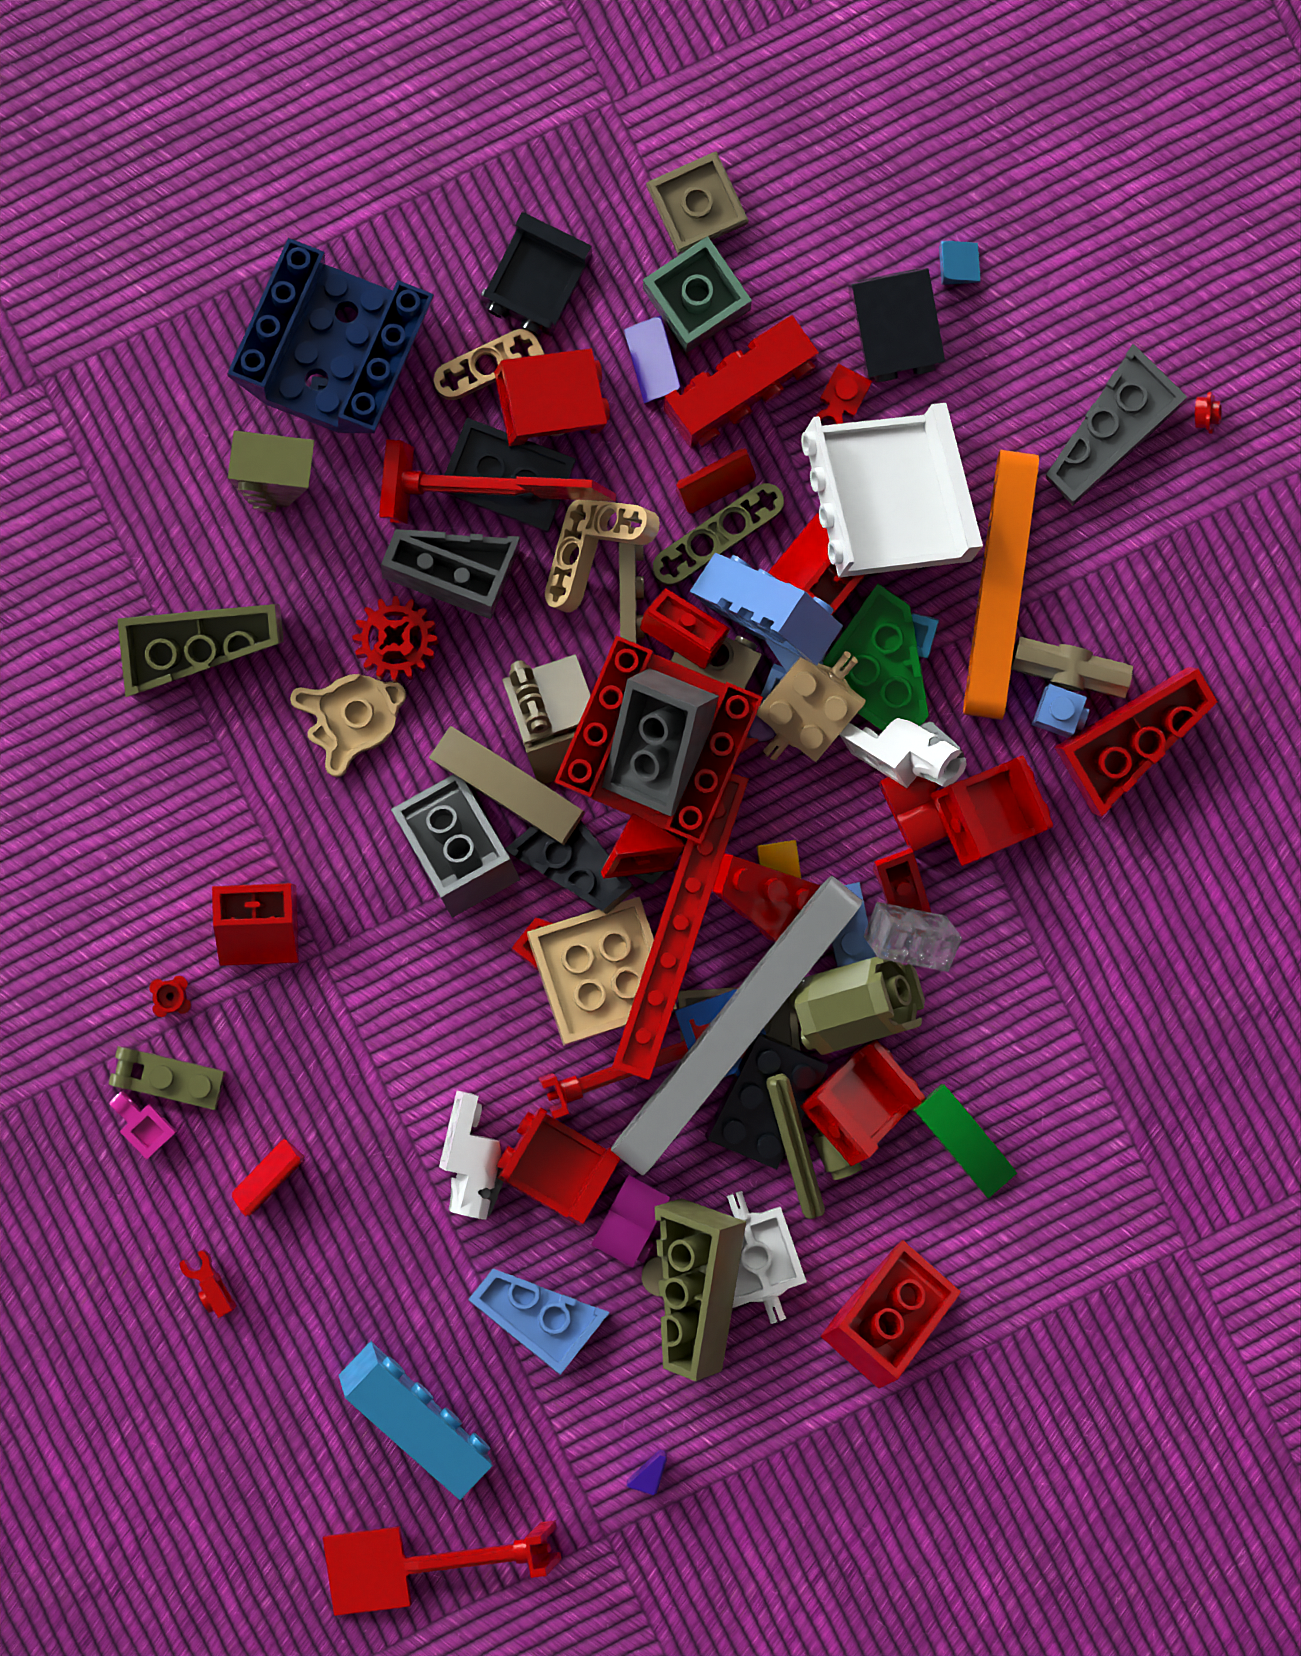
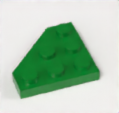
M878 583L823 660L822 665L832 668L845 651L851 653L850 658L843 667L853 656L858 660V663L845 676L850 688L866 700L858 714L882 731L896 718L908 720L921 726L929 716L911 606Z

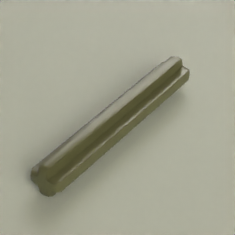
M777 1074L767 1079V1087L802 1213L807 1219H814L815 1217L822 1216L825 1212L823 1200L790 1080L785 1074Z

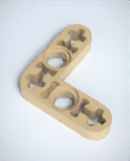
M525 329L514 330L441 365L434 374L436 391L446 400H457L496 382L494 372L490 375H482L476 370V361L479 357L486 354L495 357L498 365L501 360L521 358L520 353L512 354L511 352L515 349V341L521 339L524 344L529 342L532 344L528 348L529 356L544 355V352L532 332ZM469 363L471 374L477 380L476 382L470 384L467 376L458 381L459 388L452 391L449 386L444 388L441 386L446 381L445 374L451 372L454 377H458L465 373V369L461 365ZM565 433L554 434V435H550V436H560V435H563V434H565Z
M576 500L572 502L565 515L546 585L545 599L548 605L566 613L577 609L584 596L598 540L647 545L653 541L659 531L660 522L657 514L641 506L591 500ZM616 512V523L614 527L608 531V520L611 517V515ZM631 521L642 523L641 527L631 528ZM579 547L577 560L570 564L572 551Z

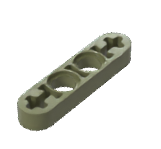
M770 483L756 486L661 551L653 562V574L656 580L665 586L680 584L705 567L715 553L724 554L775 519L781 513L784 505V497L781 490ZM760 493H764L767 497L773 494L776 497L773 501L774 510L769 512L766 507L760 509L754 515L759 521L753 524L749 512L741 505L747 502L749 509H752L759 503L758 495ZM736 513L744 518L745 528L741 533L730 534L724 529L723 520L727 515ZM705 535L712 540L714 548L709 555L698 556L692 551L691 542L695 537ZM684 546L687 557L695 565L689 568L687 561H684L677 567L678 575L673 578L669 573L663 576L660 573L663 569L662 561L668 558L670 562H674L682 557V554L677 549Z

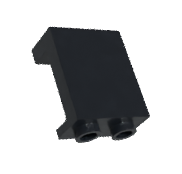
M521 212L515 224L516 232L487 289L484 288L480 296L482 303L486 305L485 310L493 316L503 320L510 316L521 322L520 328L532 332L535 336L540 337L544 333L552 337L593 255L592 246Z
M921 267L847 283L850 298L853 299L865 363V367H863L865 376H874L875 382H884L897 379V371L913 369V374H923L935 371L936 363L945 362L929 268Z

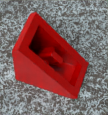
M632 813L616 841L601 874L605 879L671 870L685 845L682 839Z

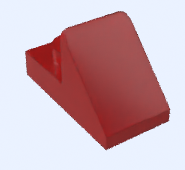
M912 848L874 862L873 871L882 888L890 917L895 926L932 913Z

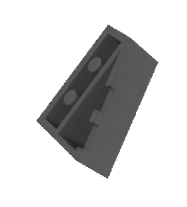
M396 529L381 563L382 578L491 619L518 555L520 536L497 538L483 537V534L463 536L446 535V532Z

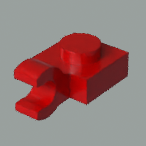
M205 1249L197 1252L202 1260V1266L199 1270L192 1269L186 1259L179 1263L180 1269L186 1277L200 1281L199 1285L202 1291L198 1295L208 1313L214 1311L217 1317L220 1318L235 1309L237 1305L219 1273L215 1272L210 1254Z

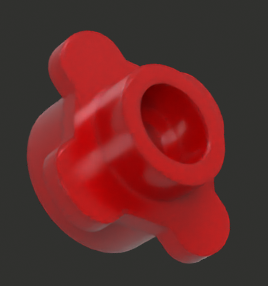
M1208 392L1207 397L1196 398L1195 427L1206 428L1209 434H1213L1214 424H1221L1222 405L1221 401H1215V395L1212 392Z
M175 976L173 980L162 981L161 979H155L151 982L149 990L153 993L155 1005L152 1010L156 1016L165 1017L171 1012L185 1014L191 1009V1002L187 999L186 995L188 981L185 977ZM168 993H173L174 998L172 1000L167 999Z

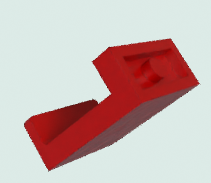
M592 348L501 360L494 371L509 446L525 444L528 438L583 430H590L591 434L600 433L610 419L609 403L606 397L602 398L599 385L602 382L601 364L599 360H594Z
M1023 755L931 793L961 866L1051 829L1054 826L1050 817V810L1043 801L1036 785L1033 770L1027 764Z
M873 1040L858 1048L800 1107L849 1165L853 1166L870 1158L879 1148L877 1143L912 1108L920 1105L926 1097L919 1090L917 1082L907 1075L895 1062L892 1053L877 1040Z
M543 1108L537 1109L535 1114L528 1111L516 1130L517 1133L522 1135L515 1148L508 1145L496 1165L502 1169L497 1178L577 1226L582 1225L621 1158L614 1154L611 1148H603L546 1114L547 1111Z

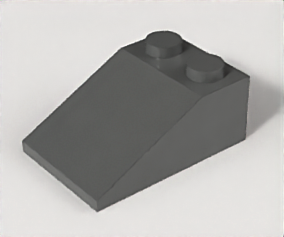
M651 668L628 678L602 788L666 815H674L709 736L719 696Z
M451 775L391 809L452 918L520 880L510 857L466 782L457 776Z

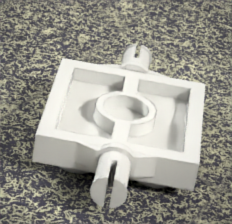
M743 1191L736 1192L740 1208L737 1207L733 1194L726 1196L734 1217L746 1221L732 1308L749 1302H764L770 1324L777 1322L773 1307L776 1309L779 1321L786 1319L778 1296L789 1288L806 1283V1279L781 1207L779 1206L762 1213H749Z

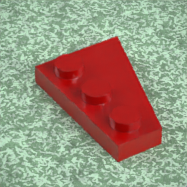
M724 853L712 892L743 918L750 920L767 939L776 942L821 885Z

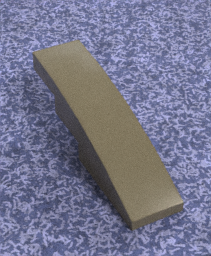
M452 726L448 728L429 756V759L462 779L472 788L497 802L507 811L562 845H565L585 814L582 809Z

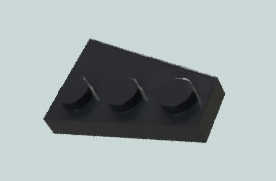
M582 819L565 845L531 826L505 848L514 857L605 914H608L636 890L627 876L603 878L601 871L609 857V853Z

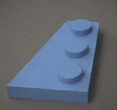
M496 1269L490 1271L468 1299L469 1302L559 1375H561L610 1313Z

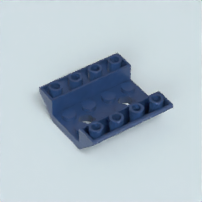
M288 238L228 370L227 376L264 404L337 433H375L434 298V294L397 280L393 290L326 265L324 251ZM350 307L358 313V316L354 321L344 323L337 319L336 313L341 308ZM319 374L328 379V384L321 390H312L307 386L306 381L310 376Z

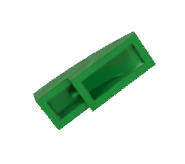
M944 1084L938 1086L920 1105L912 1109L987 1198H990L1017 1174L1016 1170Z

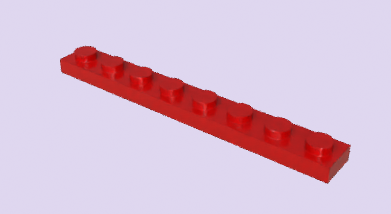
M731 773L702 844L689 839L686 841L612 1065L613 1069L650 1081L749 778Z

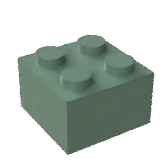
M708 236L643 279V291L686 353L751 310V298Z

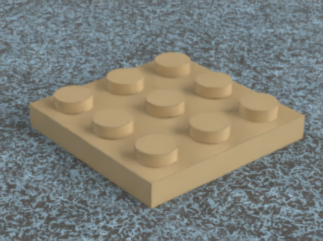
M640 897L621 902L608 914L598 909L527 932V937L563 1046L626 1026L654 941Z

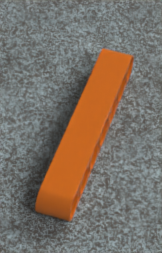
M999 450L965 689L964 715L1003 720L1039 467V455Z

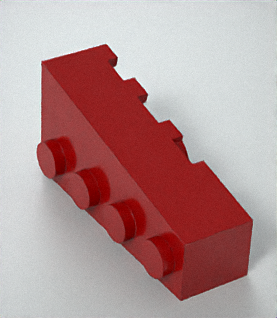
M790 315L753 339L747 345L750 350L744 354L741 350H737L723 358L715 367L718 371L715 374L710 375L709 372L705 373L703 371L692 378L690 384L684 388L683 391L685 393L679 395L675 389L664 396V412L690 448L698 443L701 447L708 445L720 436L721 433L718 429L731 421L733 425L738 424L753 412L750 407L761 399L765 403L771 401L784 391L782 384L792 377H795L797 381L801 380L816 368L814 362L817 361L819 352L793 315Z
M1187 667L1056 745L1054 748L1091 812L1102 817L1112 807L1111 805L1124 792L1127 793L1138 782L1137 780L1153 764H1156L1166 754L1165 752L1179 738H1182L1218 701L1199 668Z

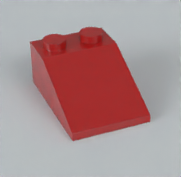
M902 1240L843 1305L820 1337L880 1389L899 1379L961 1291Z

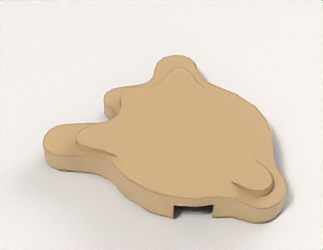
M352 674L337 679L324 689L296 688L291 693L290 700L296 709L317 717V724L308 730V738L326 750L325 768L327 773L333 777H341L346 773L351 761L357 755L373 750L384 743L391 735L395 727L399 708L406 700V691L398 682H383L369 676Z

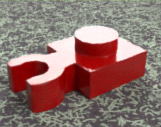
M838 363L820 397V401L829 406L827 409L819 411L816 416L820 417V421L831 419L835 424H843V413L854 418L873 381Z

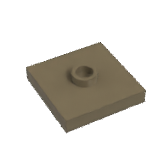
M717 151L646 182V188L677 255L682 254L707 236L712 241L747 225L749 222Z

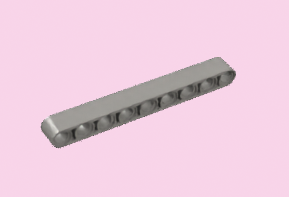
M830 876L819 887L618 1137L611 1148L614 1154L640 1175H644L655 1164L855 915L863 902L862 899L834 876Z

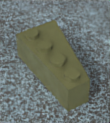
M234 430L228 480L249 504L253 505L254 510L276 512V507L287 508L309 487L314 440Z
M280 604L117 619L125 697L136 695L284 642Z
M680 1198L655 1206V1221H660L661 1239L656 1240L657 1256L662 1257L663 1279L659 1280V1296H663L665 1316L661 1317L663 1369L693 1381H698L721 1372L723 1368L746 1221Z

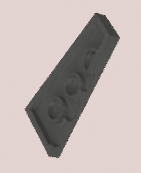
M1132 344L1124 360L1106 383L1105 389L1097 401L1093 403L1085 415V419L1077 431L1073 433L1046 474V479L1072 506L1075 505L1187 402V396L1146 355Z

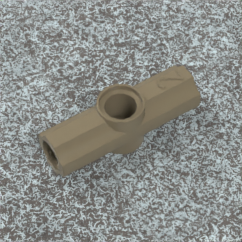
M1018 637L1011 670L1048 679L1051 684L1075 691H1084L1086 689L1121 699L1126 697L1133 675L1132 665L1094 656L1093 652L1087 649L1066 644L1055 646L1024 637Z

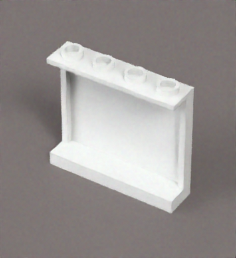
M946 403L931 404L924 415L822 426L820 417H813L802 434L801 443L804 454L809 456L812 467L810 482L813 491L818 492L821 504L819 507V519L822 527L827 529L829 537L828 556L831 564L836 566L838 578L972 561L983 547Z

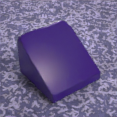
M659 1450L628 1478L626 1486L651 1495L657 1494L667 1461L666 1451Z

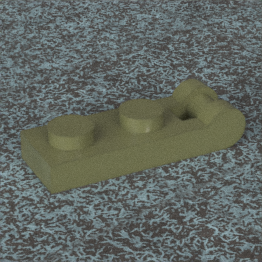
M117 1047L115 1058L118 1059L115 1073L110 1075L108 1085L208 1109H217L226 1071L127 1047ZM134 1063L145 1065L141 1079L130 1077Z

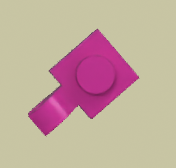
M124 1090L109 1103L128 1123L120 1130L121 1134L146 1160L177 1132L151 1103L141 1111Z

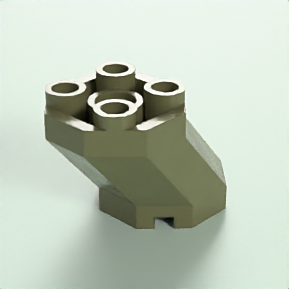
M898 950L804 977L798 984V988H795L790 994L791 1005L797 1012L802 1029L801 1039L803 1045L808 1050L816 1049L821 1055L920 1027L922 1018L916 1019L918 1010L924 1009L925 998L916 969L911 964L903 965L899 961V958L904 956Z

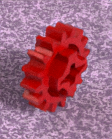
M398 596L393 597L392 605L386 606L385 602L379 599V609L377 611H373L369 607L364 609L368 617L367 621L356 620L355 624L362 633L353 635L352 639L354 643L362 645V647L358 648L355 654L358 659L367 657L363 664L364 669L368 672L376 667V676L379 680H382L386 673H390L393 683L398 682L399 674L405 673L406 677L412 680V670L417 667L422 672L427 670L423 662L424 658L435 659V652L429 648L431 645L438 644L439 641L437 636L429 634V632L436 628L434 620L424 622L428 615L427 610L421 608L415 612V602L412 599H409L405 606H401ZM394 615L404 616L401 620H388L386 618ZM374 628L378 633V642L373 646L374 649L371 650L370 636ZM420 629L422 639L417 651L413 646V637ZM392 633L397 637L401 635L403 643L400 646L396 643L390 644L388 636ZM390 659H403L405 661L399 664L387 663Z

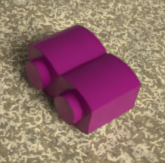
M629 1174L591 1245L632 1268L636 1260L644 1264L654 1245V1242L648 1238L655 1225L660 1227V1221H655V1206L667 1203L670 1196Z

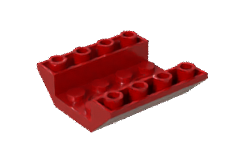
M616 635L554 783L630 816L634 813L663 830L702 844L763 697L729 682H726V684L653 654V650ZM649 668L719 696L709 736L675 814L672 816L602 788L627 679Z

